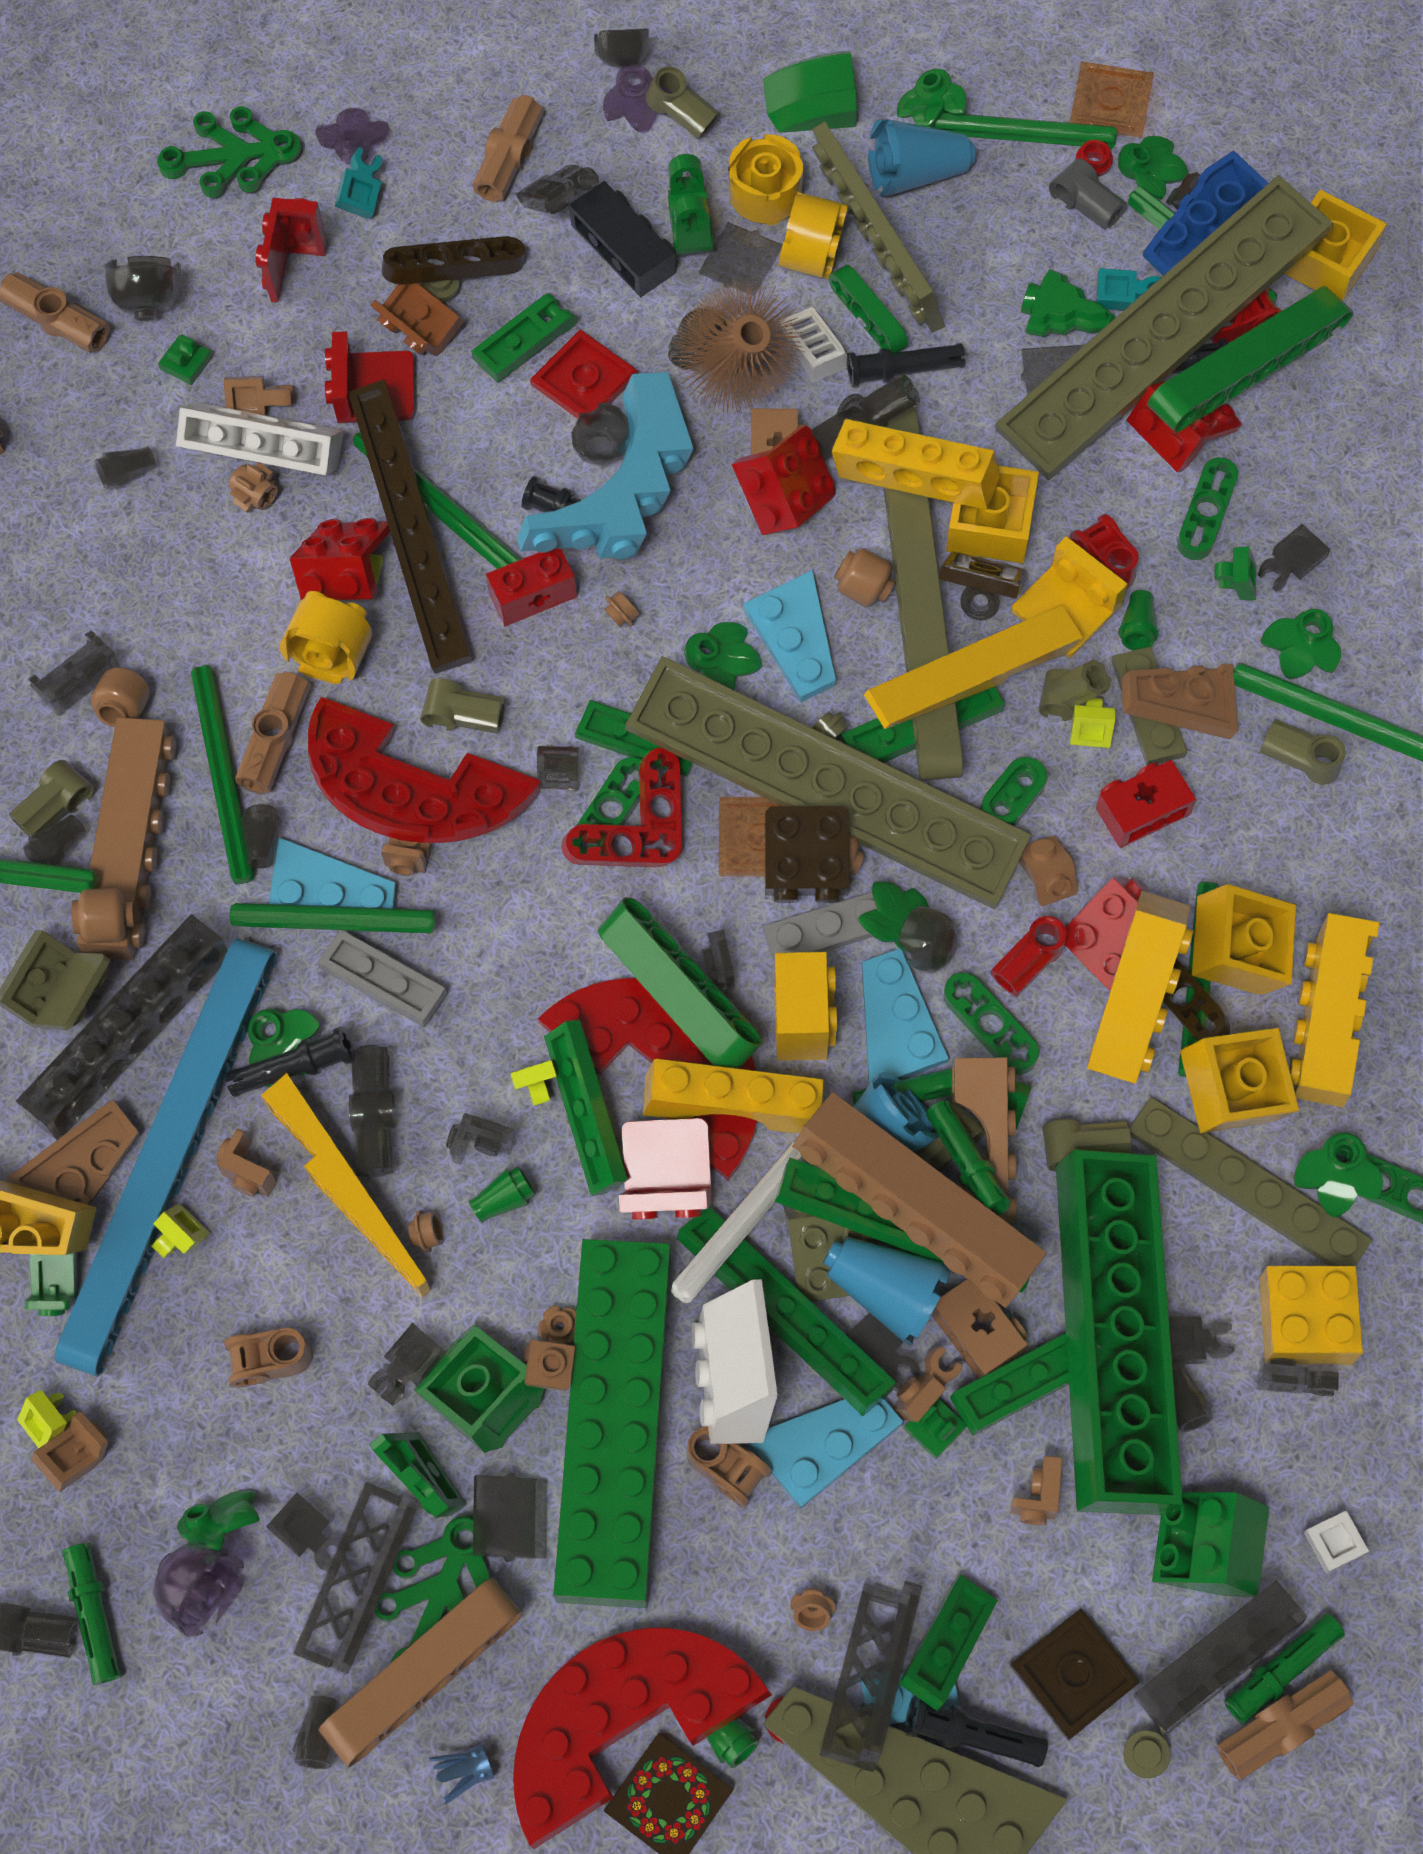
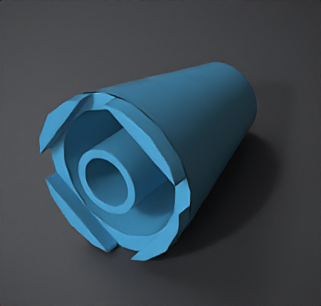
M890 119L877 120L870 132L869 139H876L875 150L868 151L869 171L874 189L877 190L882 186L883 190L880 193L882 197L892 196L966 173L970 165L975 161V146L965 134Z
M885 1072L879 1073L869 1084L854 1108L914 1153L932 1144L939 1135L931 1133L935 1128H933L926 1117L927 1109L909 1089L902 1094L894 1087L899 1080Z
M846 1237L842 1244L835 1240L823 1262L824 1265L830 1267L826 1275L901 1341L910 1346L913 1344L914 1337L918 1338L940 1299V1295H938L939 1290H937L939 1283L943 1282L946 1284L951 1270L943 1262L851 1237Z

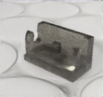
M92 630L85 634L88 639L86 641L87 644L41 680L35 674L28 678L33 691L58 717L94 690L101 676L108 669L121 667L114 651Z

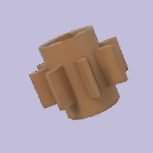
M260 462L255 467L251 464L239 466L229 480V488L232 490L230 495L234 497L233 503L247 513L252 507L259 510L268 508L278 492V488L275 485L276 480L272 478L274 472Z

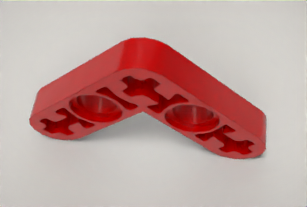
M655 748L640 762V826L576 825L562 839L561 848L565 858L577 865L663 867L675 861L682 849L680 765L676 755L663 748ZM657 759H660L661 765L668 767V770L661 777V788L651 790L650 787H654L659 782L658 771L651 769V765ZM653 798H664L669 803L671 811L668 817L660 818L653 814L650 807ZM579 835L583 836L585 843H597L601 840L600 835L604 836L601 847H589L584 854H580V848L573 846L572 842ZM620 835L629 839L632 845V852L629 856L622 857L613 851L611 846L613 837ZM660 838L663 839L665 846L671 847V850L664 854V857H661L660 850L646 849L642 853L643 857H640L642 845H654Z

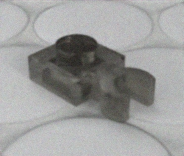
M1301 524L1274 546L1272 555L1275 558H1268L1261 564L1258 576L1262 578L1268 572L1277 573L1279 577L1275 580L1272 589L1275 592L1280 591L1286 586L1291 573L1301 580L1328 557L1331 549L1306 526Z
M870 1313L846 1334L878 1366L881 1365L885 1372L896 1382L894 1390L899 1391L903 1386L894 1374L898 1367H906L914 1376L918 1374L919 1366L916 1361L909 1356L899 1355L896 1352L904 1342Z
M1168 1316L1172 1364H1202L1207 1359L1206 1352L1216 1359L1227 1358L1235 1352L1234 1346H1222L1216 1338L1217 1334H1227L1232 1330L1230 1323L1217 1322L1209 1329H1203L1201 1317Z
M412 1323L384 1355L390 1362L388 1367L377 1371L370 1378L368 1385L377 1393L383 1391L380 1397L393 1406L402 1398L407 1382L410 1380L418 1386L446 1351Z
M1271 1359L1269 1364L1264 1363L1257 1372V1390L1294 1394L1305 1392L1331 1397L1334 1396V1391H1338L1339 1388L1338 1372L1309 1371L1308 1367L1296 1366V1361L1290 1359Z
M297 1492L266 1526L271 1533L298 1557L307 1548L313 1551L316 1565L325 1572H329L332 1569L323 1559V1551L326 1547L335 1546L343 1554L348 1551L346 1544L341 1539L326 1537L321 1533L330 1522Z

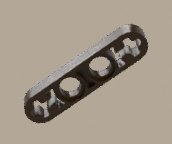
M510 236L398 246L385 251L381 271L383 277L394 284H412L510 274L522 269L526 250L525 245L520 240ZM464 256L478 257L480 261H470L465 259ZM437 259L444 262V264L435 265L427 260Z

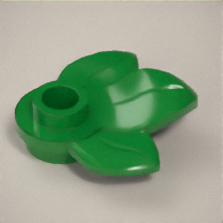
M928 70L918 78L915 87L906 92L899 100L897 117L907 118L912 116L916 125L931 128L943 111L952 115H964L967 108L966 93L961 86L952 83L949 74L945 70Z
M1161 136L1145 137L1140 144L1128 143L1122 147L1118 155V168L1125 177L1135 180L1138 186L1144 187L1159 199H1163L1165 196V183L1181 182L1190 175L1185 162L1178 155L1172 153L1174 143Z
M1320 609L1304 611L1296 619L1280 618L1265 630L1261 639L1262 645L1281 651L1279 656L1280 668L1283 675L1288 679H1297L1305 676L1315 665L1325 672L1333 673L1341 659V648L1332 637L1333 623L1328 614ZM1310 625L1316 626L1320 633H1311L1306 630V627Z
M735 622L718 623L708 633L694 634L688 639L684 647L686 661L692 669L701 672L703 676L732 690H735V677L751 675L763 666L758 653L750 645L743 643L748 629ZM699 647L708 649L711 654H704Z
M884 881L874 882L871 888L877 909L866 912L858 917L861 926L876 939L882 942H894L903 951L916 952L926 948L932 940L933 931L927 921L930 908L924 896L915 888H911L903 893L899 887L892 883Z
M264 1009L257 1012L248 1025V1036L253 1044L249 1064L251 1065L297 1049V1045L301 1040L311 1038L317 1033L321 1026L320 1023L309 1012L300 1009H294L283 1014L274 1009ZM274 1023L276 1027L275 1034L270 1038H266L264 1034L265 1028L269 1024ZM274 1083L269 1084V1085H266V1087L269 1088V1087H271Z
M1341 1132L1329 1137L1322 1149L1310 1151L1302 1157L1295 1170L1294 1185L1302 1189L1317 1188V1196L1322 1208L1330 1217L1337 1218L1350 1209L1357 1195L1369 1200H1379L1383 1179L1379 1168L1366 1158L1367 1153L1363 1142L1351 1133ZM1340 1148L1348 1150L1351 1160L1348 1162L1340 1161L1336 1156V1150Z
M240 1490L224 1495L210 1505H194L184 1512L178 1521L177 1530L182 1538L187 1539V1542L195 1551L204 1553L219 1552L224 1546L225 1534L259 1522L258 1513L252 1506L257 1495L254 1491Z

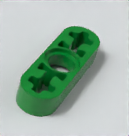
M846 264L829 274V283L833 292L856 319L858 317L861 318L866 324L864 329L881 349H890L892 353H896L908 347V339L902 326L850 265Z
M1216 457L1210 459L1202 470L1177 541L1179 552L1188 559L1201 560L1212 551L1238 478L1236 465L1227 458ZM1217 471H1222L1225 474L1219 490H1212L1214 475L1217 474ZM1203 502L1212 503L1217 507L1218 513L1211 517L1204 516L1197 510V505ZM1198 525L1203 527L1204 531L1201 542L1198 544V547L1190 544Z
M628 757L616 764L577 825H595V822L598 825H625L640 802V787L638 781L632 780L626 788V796L620 792L625 785L623 773L631 774L634 770L639 773L641 759ZM610 801L617 802L623 808L621 814L612 819L603 817L599 812L600 807ZM579 835L572 842V845L579 847L580 854H584L587 849L583 848L581 839L583 836ZM600 835V836H601V840H600L599 842H597V844H598L597 847H601V846H602V841H603V838H604L603 835Z
M969 973L952 975L947 980L944 988L943 998L946 1006L994 1058H1007V1067H1014L1015 1075H1023L1030 1072L1035 1067L1039 1055L1038 1045L1035 1040L975 976ZM958 985L961 989L970 987L972 989L970 992L972 1002L978 1006L981 1000H983L985 1004L979 1006L973 1016H969L967 1013L971 1012L972 1005L964 997L958 1000L954 998L955 986ZM989 1014L997 1016L1002 1022V1029L995 1034L985 1033L981 1030L978 1023L981 1017ZM1012 1031L1014 1034L1010 1036L1009 1042L1018 1050L1023 1047L1028 1049L1026 1054L1027 1061L1024 1062L1020 1058L1012 1061L1010 1059L1011 1047L1005 1041L1000 1047L996 1043L1001 1042L1008 1032Z

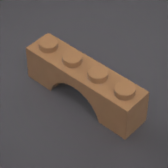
M952 1058V1102L969 1109L981 1122L987 1142L984 1160L989 1161L993 1165L996 1181L1008 1197V1180H1015L1016 1178L1015 1153L1008 1154V1136H1015L1016 1118L1015 1110H1008L1007 1093L1015 1092V1068L1007 1067V1058ZM963 1184L958 1185L976 1199L971 1190L966 1189ZM1008 1197L1011 1205L999 1217L1008 1224L1016 1223V1198Z

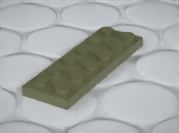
M825 121L814 127L812 131L817 144L812 146L821 163L820 169L829 185L834 184L837 188V196L840 202L848 205L847 213L851 211L856 219L854 221L863 239L865 241L870 240L874 247L872 251L883 269L887 267L891 274L890 280L899 296L906 297L910 304L908 308L918 325L925 322L931 333L944 328L945 325L933 290Z

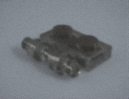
M569 164L552 175L545 174L516 193V196L524 208L555 214L570 205L569 199L578 194L577 189L590 190L596 187L599 183V177L590 167Z

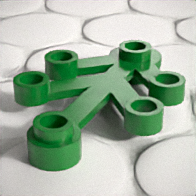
M239 106L231 111L230 120L232 127L237 132H247L260 142L247 144L217 125L212 113L202 111L193 118L196 133L200 137L210 138L223 147L183 152L177 147L168 146L161 150L157 158V164L160 173L165 178L178 179L186 174L189 167L224 163L216 172H206L200 177L199 182L202 193L209 198L220 196L224 191V186L236 173L239 188L243 192L252 193L259 189L261 181L277 164L291 163L299 156L301 143L299 137L291 131L279 130L273 132L253 120L252 113L247 107ZM239 118H247L244 121H237ZM203 123H210L207 126H200ZM281 143H287L285 146H277ZM176 158L174 161H167L168 159ZM261 158L254 167H243L250 159ZM246 178H254L249 182L244 181ZM209 183H217L212 187L207 186Z
M469 1515L456 1517L445 1527L443 1538L413 1551L402 1550L394 1556L392 1560L393 1571L402 1579H411L417 1575L421 1566L447 1557L440 1574L397 1593H383L374 1602L373 1609L376 1616L384 1622H391L400 1616L401 1611L429 1600L409 1647L442 1619L446 1607H448L450 1612L464 1600L457 1582L464 1564H466L476 1588L491 1578L481 1555L488 1543V1534L483 1523ZM463 1531H469L474 1535L473 1543L468 1547H462L457 1543V1537ZM406 1556L413 1558L415 1564L411 1571L407 1573L399 1571L398 1562L401 1558ZM386 1599H392L396 1603L394 1613L387 1616L381 1614L379 1610L380 1604ZM409 1647L398 1650L394 1654L391 1663Z

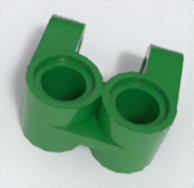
M692 154L678 155L670 161L668 166V204L676 256L713 252L711 219L701 160ZM683 172H689L688 177H682Z

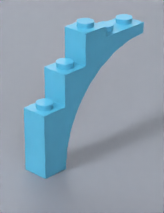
M668 372L632 374L622 396L627 419V448L620 469L603 487L583 500L556 511L526 516L517 536L521 552L534 550L537 552H548L553 549L570 547L585 549L595 545L599 559L615 558L622 560L637 555L647 534L641 516L646 517L660 513L670 493L666 475L674 474L684 469L694 449Z

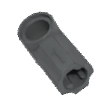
M1083 159L1074 160L1049 184V192L1052 198L1062 200L1067 204L1065 206L1067 209L1077 208L1104 230L1110 229L1126 211L1127 203L1100 183L1094 168Z

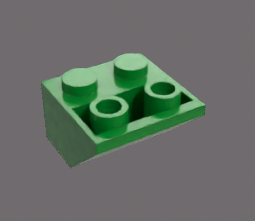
M1182 1492L1183 1505L1161 1515L1152 1582L1221 1596L1259 1597L1269 1507L1237 1492Z

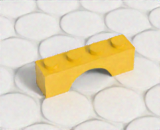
M654 1059L645 1075L643 1115L671 1119H687L708 1114L736 1115L761 1122L771 1131L800 1133L804 1125L822 1105L823 1079Z

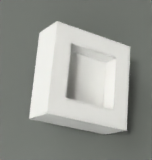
M1347 1510L1304 1532L1326 1574L1369 1552Z

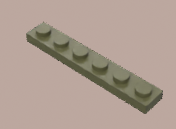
M1150 1097L1129 1128L1130 1136L1329 1266H1356L1372 1242L1371 1238L1340 1218L1330 1217L1320 1205L1210 1134H1200L1199 1127Z

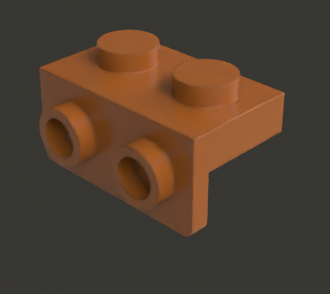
M419 283L397 284L384 304L374 300L370 305L380 313L377 321L393 333H396L398 329L407 335L403 342L420 355L426 350L437 357L443 352L465 321Z

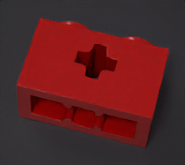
M561 548L548 552H538L486 573L489 596L504 627L577 598L575 576Z
M1171 759L1160 765L1158 763H1151L1143 767L1135 777L1125 782L1119 779L1107 784L1101 790L1096 810L1119 848H1122L1191 815L1196 798Z

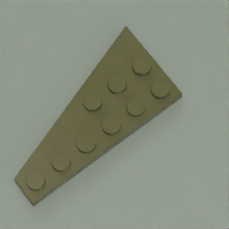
M794 1686L790 1688L762 1723L911 1854H1027L1068 1800L918 1737L906 1736L905 1732Z

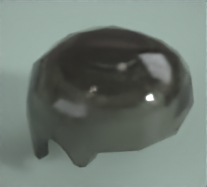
M649 29L604 30L599 32V38L598 34H594L595 54L608 66L617 69L631 68L641 63L648 53Z
M599 403L597 408L589 413L582 412L571 432L573 450L584 462L605 466L616 462L624 455L630 442L628 417L619 407L608 403Z
M919 906L910 912L903 923L899 938L900 946L905 948L911 955V959H907L906 963L927 974H933L949 965L958 946L957 927L949 915L925 906Z

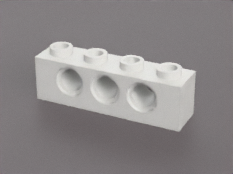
M192 402L180 407L176 446L328 475L338 469L343 430Z

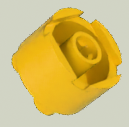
M764 134V139L752 141V137L741 141L733 149L729 158L728 168L729 202L738 214L750 221L766 225H776L781 220L790 216L797 192L803 194L804 168L797 146L782 136Z
M797 192L790 213L778 266L811 276L829 279L848 205Z
M309 591L305 598L297 605L279 645L281 655L287 662L292 658L300 664L298 672L304 676L332 684H340L342 679L348 677V681L352 680L372 638V629L365 619L367 616L366 610L356 603L348 602L344 604L327 598L320 592Z

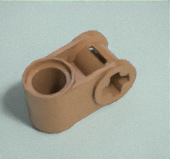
M293 1328L232 1336L224 1341L225 1350L230 1351L233 1373L229 1377V1385L231 1387L241 1388L257 1385L268 1380L300 1374L310 1366L313 1357L310 1344ZM290 1343H298L299 1351L297 1355L291 1360L282 1361L280 1359L282 1349Z
M708 1427L697 1429L688 1440L687 1459L694 1470L712 1482L721 1493L740 1507L746 1508L750 1503L748 1496L763 1477L767 1478L770 1476L772 1470L759 1457L736 1443L716 1444L720 1453L715 1459L710 1461L700 1459L696 1455L694 1448L699 1442L710 1439ZM746 1471H749L747 1475L744 1477V1479L741 1481V1483L737 1484L741 1477L744 1475V1473Z

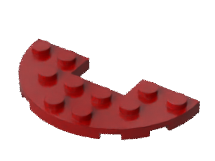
M320 697L310 718L308 757L313 777L320 790L329 802L347 818L366 829L390 838L419 843H446L471 839L489 833L512 821L533 802L540 792V780L470 753H466L450 780L383 755L381 753L393 736L394 724L324 697Z
M636 978L607 980L579 989L559 1000L538 1018V1023L549 1032L565 1021L580 1020L584 1035L588 1040L594 1069L600 1075L628 1045L651 1064L654 1059L714 1066ZM752 1056L740 1069L756 1071ZM708 1114L691 1117L703 1118L707 1121L709 1128L710 1166L729 1181L748 1153L754 1138L757 1121L742 1116Z
M672 1628L636 1629L615 1634L582 1650L563 1665L543 1687L524 1721L518 1739L513 1771L514 1798L519 1821L529 1846L536 1849L613 1799L614 1797L592 1757L669 1707L687 1739L694 1746L772 1694L756 1672L733 1651L710 1638L686 1630Z

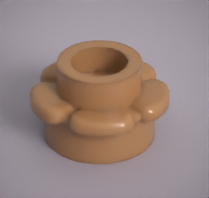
M620 591L611 598L606 596L605 599L609 605L604 610L619 627L625 622L630 627L633 626L632 621L640 613Z
M422 1210L417 1211L414 1221H410L408 1224L411 1242L415 1247L420 1246L422 1250L431 1252L432 1247L442 1245L444 1242L440 1218L435 1211L424 1213Z
M553 1306L547 1309L543 1314L544 1319L538 1324L540 1337L552 1343L566 1345L574 1343L576 1311L570 1307L563 1309L560 1306ZM558 1323L564 1324V1328L562 1330L556 1329V1325Z
M809 1588L801 1594L794 1595L790 1604L791 1609L794 1610L795 1623L807 1631H819L826 1628L832 1618L831 1613L836 1609L833 1598L828 1595L826 1596L822 1590L816 1588Z

